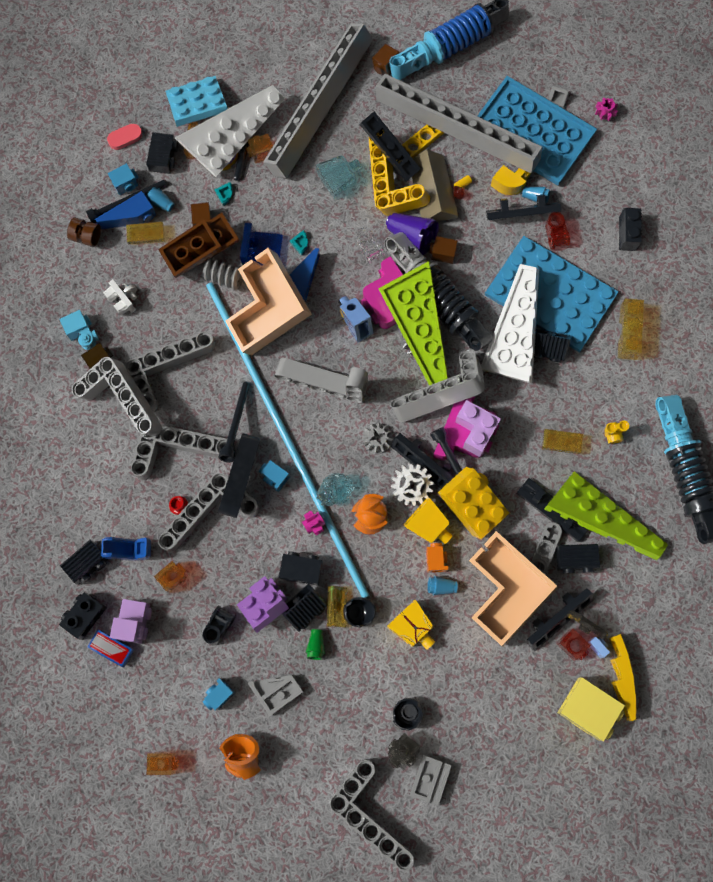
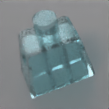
M341 155L317 164L316 172L333 199H336L356 183L355 172L362 167L357 159L348 163L345 157Z

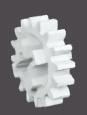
M411 463L408 464V468L402 465L401 472L395 471L397 477L391 478L395 481V484H391V488L396 489L393 495H399L397 498L399 502L404 499L405 505H408L409 501H411L413 506L416 505V501L422 504V498L429 497L427 492L433 491L429 488V485L434 483L428 480L431 474H425L426 468L420 470L419 464H416L415 468H413ZM410 472H417L421 475L415 477ZM404 477L403 484L400 485V480ZM411 480H412L413 482H416V483L414 484V486H415L414 488H411V487H410V481H411ZM424 484V488L422 492H420L421 486ZM404 493H412L414 497L405 496Z

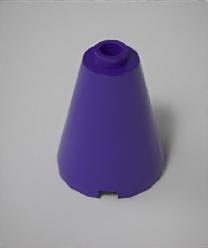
M393 213L386 220L387 229L391 233L403 232L422 255L429 251L431 240H435L438 234L439 224L434 219Z

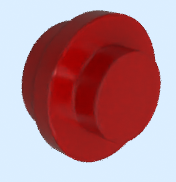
M175 496L169 502V509L173 514L179 515L188 505V501L183 496Z

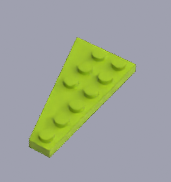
M428 261L378 289L429 385L448 379L430 263Z
M575 471L544 508L549 512L553 510L560 513V517L564 519L571 518L577 521L580 526L606 538L610 536L617 539V543L621 545L628 544L634 547L635 551L654 560H658L668 546L666 542Z

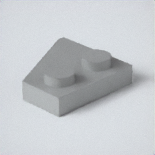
M292 675L248 683L269 716L303 693V690Z

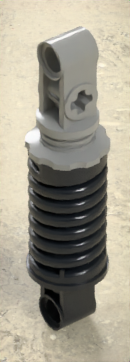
M403 232L396 233L384 240L386 251L402 267L405 274L428 262L427 258L419 252L418 248L412 244ZM437 262L431 263L430 269L437 312L441 322H445L444 325L452 336L459 334L468 344L469 348L474 351H478L490 344L492 341L491 333L476 318L479 311L471 303L469 304L468 300H464L465 296L460 295L459 289L455 290L456 286L451 284L450 279H446V274H444Z

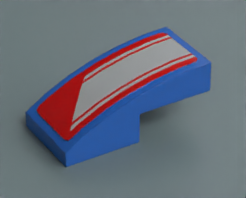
M101 630L96 631L88 645V648L123 668L134 649L124 643L110 638L108 634Z

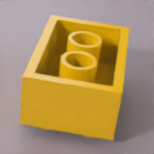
M465 467L438 492L471 535L479 539L484 538L509 514L508 510L473 468Z

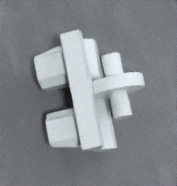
M114 280L108 282L110 287L103 293L110 303L118 297L121 299L114 305L117 312L122 315L128 311L131 313L136 311L128 298L132 300L137 298L135 295L137 288L134 285L128 286L124 283L122 285L124 290L122 291Z

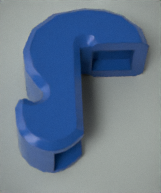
M105 537L102 539L101 556L105 559L146 560L151 557V540L146 537L137 540Z

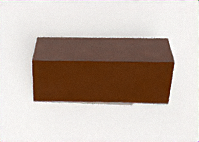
M220 213L208 222L203 219L158 250L174 277L177 278L240 240L223 213Z

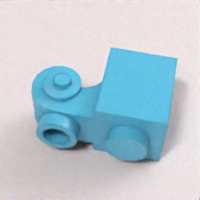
M78 310L59 319L66 335L71 341L78 338L79 344L85 350H90L96 345V341L99 338L95 330L91 331L89 325L92 323L87 314L83 315Z

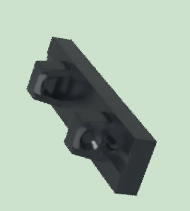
M375 111L359 124L405 181H408L421 169Z
M544 194L536 195V205L509 208L508 199H500V209L486 210L487 220L561 212V204L559 202L546 203Z
M399 433L391 447L414 467L416 464H419L420 470L426 468L425 474L430 473L431 477L429 479L442 489L454 478L449 474V471L452 469L449 464L446 463L441 467L419 449L422 445L419 439L411 442Z
M530 478L517 491V495L551 522L559 524L561 529L575 541L579 542L588 531V529L580 526L577 521L571 518L565 520L560 517V513L553 510L551 512L545 510L544 508L552 500L553 496Z
M588 588L575 598L568 592L563 595V602L566 606L545 624L539 618L532 622L533 627L537 631L527 639V642L533 651L537 650L594 601L593 593Z

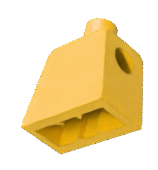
M429 497L423 501L404 523L407 529L430 543H433L438 538L446 544L453 536L445 529L450 522Z

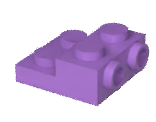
M265 576L249 588L252 593L237 604L256 633L289 609L284 602L287 600L286 596L281 590L276 591L278 586L272 578L268 580Z

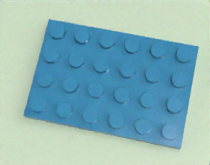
M509 76L505 77L477 115V117L542 146L540 162L533 171L557 186L597 131L595 127Z
M523 236L485 292V296L504 307L520 264L536 267L539 270L536 327L545 331L570 335L569 347L580 353L618 294V291Z

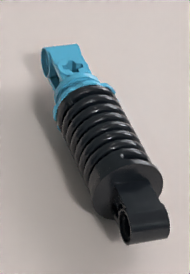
M680 396L658 397L655 406L666 435L665 440L669 444V448L664 453L667 456L669 466L672 468V474L675 476L674 481L677 483L678 494L682 497L681 503H683L684 516L692 517L697 538L701 544L713 543V493H710L713 492V486H708L713 483V480L710 478L706 479L711 474L706 471L708 465L703 464L706 462V459L702 457L704 452L702 451L701 440H693V432L689 427Z

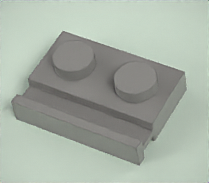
M422 755L409 795L439 806L451 765Z

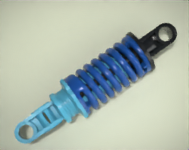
M494 0L485 6L477 3L459 16L454 17V19H450L448 22L443 23V25L425 32L423 41H418L414 46L391 57L392 77L401 80L409 74L420 70L425 65H430L432 61L440 64L445 59L451 57L452 54H456L458 51L463 50V48L474 44V42L492 35L494 26L509 18V1Z

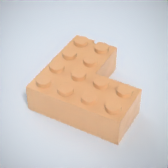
M269 248L254 257L263 266L250 260L238 269L255 300L225 321L241 351L251 356L312 315L278 254Z
M496 531L484 544L488 551L485 552L481 547L469 560L498 587L497 591L474 614L472 619L504 647L558 587Z

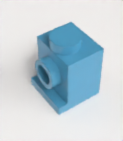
M271 460L268 464L264 463L259 470V473L264 477L262 480L270 486L274 484L277 492L282 489L290 478L288 472Z
M222 678L217 680L219 683L217 686L214 684L206 691L207 696L202 701L210 711L212 709L218 711L235 694Z

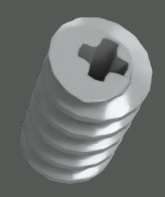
M209 258L204 265L202 277L206 281L211 280L212 283L218 282L220 286L225 284L226 288L232 287L233 290H238L243 279L239 273V267L232 271L231 264L228 268H225V262L219 266V260H215L214 264H212V258Z

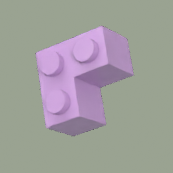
M466 400L455 423L471 431L463 448L480 457L501 418Z
M123 599L119 618L114 617L110 638L142 644V641L146 640L148 628H145L147 620L151 618L152 609L149 608L150 604Z

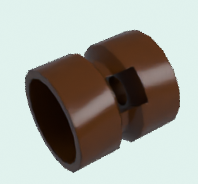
M77 217L71 219L67 229V238L77 243L82 241L84 245L90 247L97 245L101 235V226L93 222L86 223L85 220Z

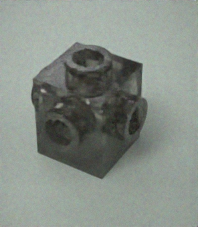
M403 733L398 740L394 739L388 746L389 762L397 769L400 767L405 770L407 766L411 768L418 759L416 756L420 752V746Z

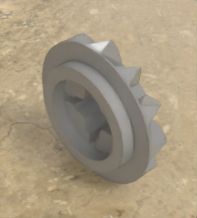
M377 423L365 428L362 441L365 448L370 452L382 453L390 448L393 436L387 425ZM374 431L378 435H383L381 437V445L377 440H372L374 438Z

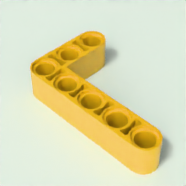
M369 137L375 206L386 216L426 206L430 202L431 197L422 185L415 184L395 190L393 165Z

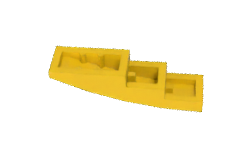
M619 634L609 638L617 655L616 658L610 660L618 678L612 681L611 684L619 702L625 705L623 711L627 721L636 720L634 676L628 652L622 636Z

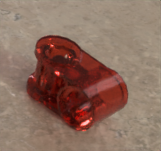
M559 212L551 213L545 224L550 249L554 250L555 247L560 246L569 247L571 241L564 216ZM551 221L557 222L558 225H553Z

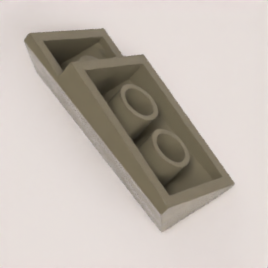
M426 149L413 158L421 169L411 177L413 185H422L431 197L430 202L426 206L418 208L420 216L436 221L458 218L444 156Z

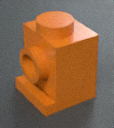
M442 543L430 544V547L426 548L427 573L447 572L448 566H444V563H447V551H443Z

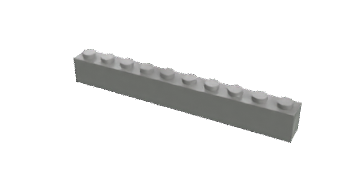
M350 23L263 161L274 176L282 178L289 176L373 39L364 24Z
M384 74L376 85V101L520 169L532 173L540 162L542 146L387 74Z

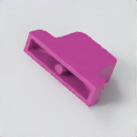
M391 256L381 263V269L378 270L381 278L364 287L363 299L361 300L363 307L371 312L370 317L375 325L378 324L383 329H388L397 323L378 288L403 275Z
M475 396L453 404L444 428L447 432L446 440L452 452L456 450L474 458H480L484 452L489 453L493 442L489 441L481 456L478 457L463 448L471 431L455 423L465 401L474 402ZM484 409V410H486V411H488V412H490L491 414H493V415L496 416V414H495L494 412L489 411V410H487V409ZM499 425L497 426V428H496V430L494 431L493 435H496V432H497V430H498ZM438 443L433 457L442 461L447 460L443 449Z

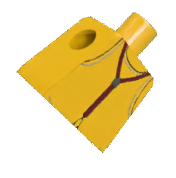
M416 600L387 625L389 630L411 647L419 641L428 650L435 643L428 634L433 625Z

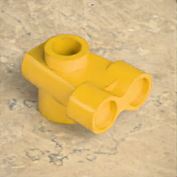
M623 420L620 423L612 422L606 424L604 430L608 444L624 441L622 433L629 429L627 421Z

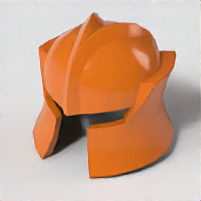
M366 494L353 506L351 512H356L355 517L358 520L354 527L357 530L371 535L380 532L388 523L386 505L382 501L383 496Z
M235 734L228 737L221 744L219 749L226 758L224 759L226 762L225 767L230 774L246 780L261 771L258 759L259 745L252 736Z

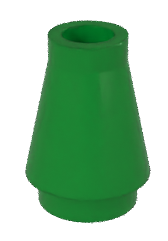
M311 630L305 651L307 659H323L325 649L322 630Z

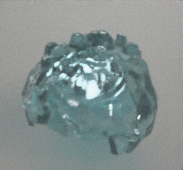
M341 473L328 475L319 487L316 499L322 501L321 506L345 503L354 491L353 480Z

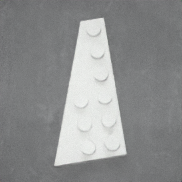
M271 85L175 137V139L216 177L283 102L285 97Z
M520 264L493 333L492 341L481 364L484 371L532 384L539 282V270L536 267Z

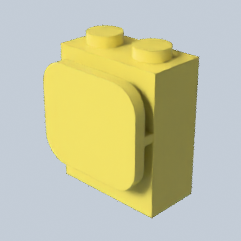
M581 677L576 680L557 713L597 740L604 741L605 739L608 740L613 734L614 729L612 727L616 721L619 722L623 717L625 705Z

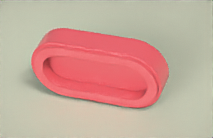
M129 124L111 132L107 137V141L112 149L119 150L138 142L142 138V131L137 124Z

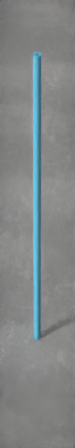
M212 282L208 283L206 287L361 597L366 598L370 596L249 354L241 351L225 322L230 316Z

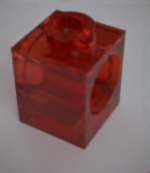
M574 628L569 629L556 643L573 661L583 660L589 654L587 649L591 646ZM573 640L579 644L577 652L573 651L570 647V643Z

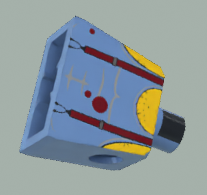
M347 296L342 297L338 301L341 316L356 341L360 342L374 334L371 317L357 298L349 300Z

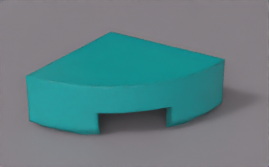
M231 182L214 189L223 206L231 200V195H233Z
M304 230L290 240V244L301 256L305 253L306 247H308V238Z

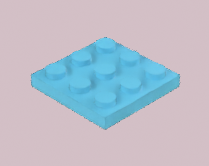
M216 76L206 77L203 80L189 82L186 85L172 87L165 91L177 127L218 115L227 110V105Z

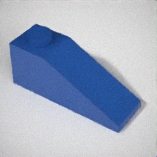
M141 191L95 220L101 226V229L148 223L156 216V213Z
M315 248L289 274L305 303L320 258L319 248Z

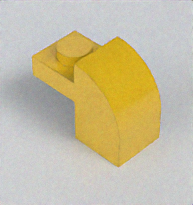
M503 165L492 178L491 187L504 195L519 194L523 191L526 180L531 173L520 168L514 173Z

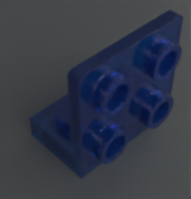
M245 223L240 252L242 266L250 260L263 266L254 257L267 248L276 252L280 258L283 235L256 232L252 223Z

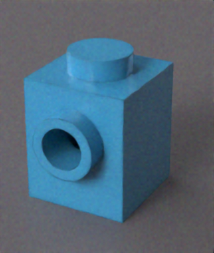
M127 163L108 173L119 195L131 192L138 186L136 181L138 175L134 168L130 170Z

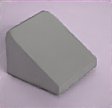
M552 86L548 100L564 109L570 91Z

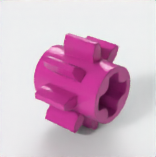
M603 98L602 102H597L596 104L597 110L595 115H599L600 120L607 119L610 121L611 117H615L618 112L616 110L618 104H615L613 98Z
M312 511L304 514L305 520L302 521V524L308 534L314 532L315 535H318L324 531L322 526L325 525V522L319 512L313 514Z

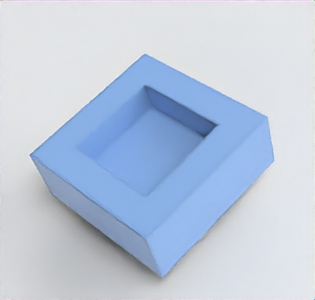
M593 637L587 642L588 646L599 658H604L610 653L607 649L608 645L601 638Z

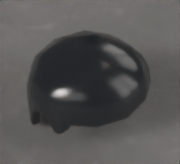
M364 597L350 599L343 608V616L346 622L358 628L371 624L376 615L375 606Z
M404 698L398 701L393 708V722L401 730L410 731L415 729L423 720V708L415 699Z

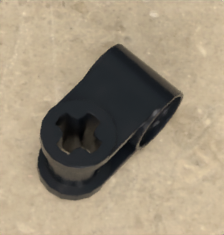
M218 605L203 630L202 637L204 641L212 646L219 644L234 622L236 615L227 613ZM217 631V638L213 641L208 640V633Z

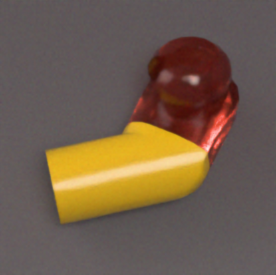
M469 175L454 183L453 195L456 199H462L465 196V187L472 183Z

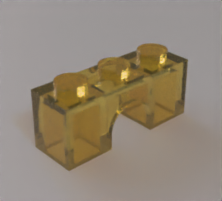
M625 298L620 305L619 323L622 324V332L618 341V359L637 360L642 353L644 300Z

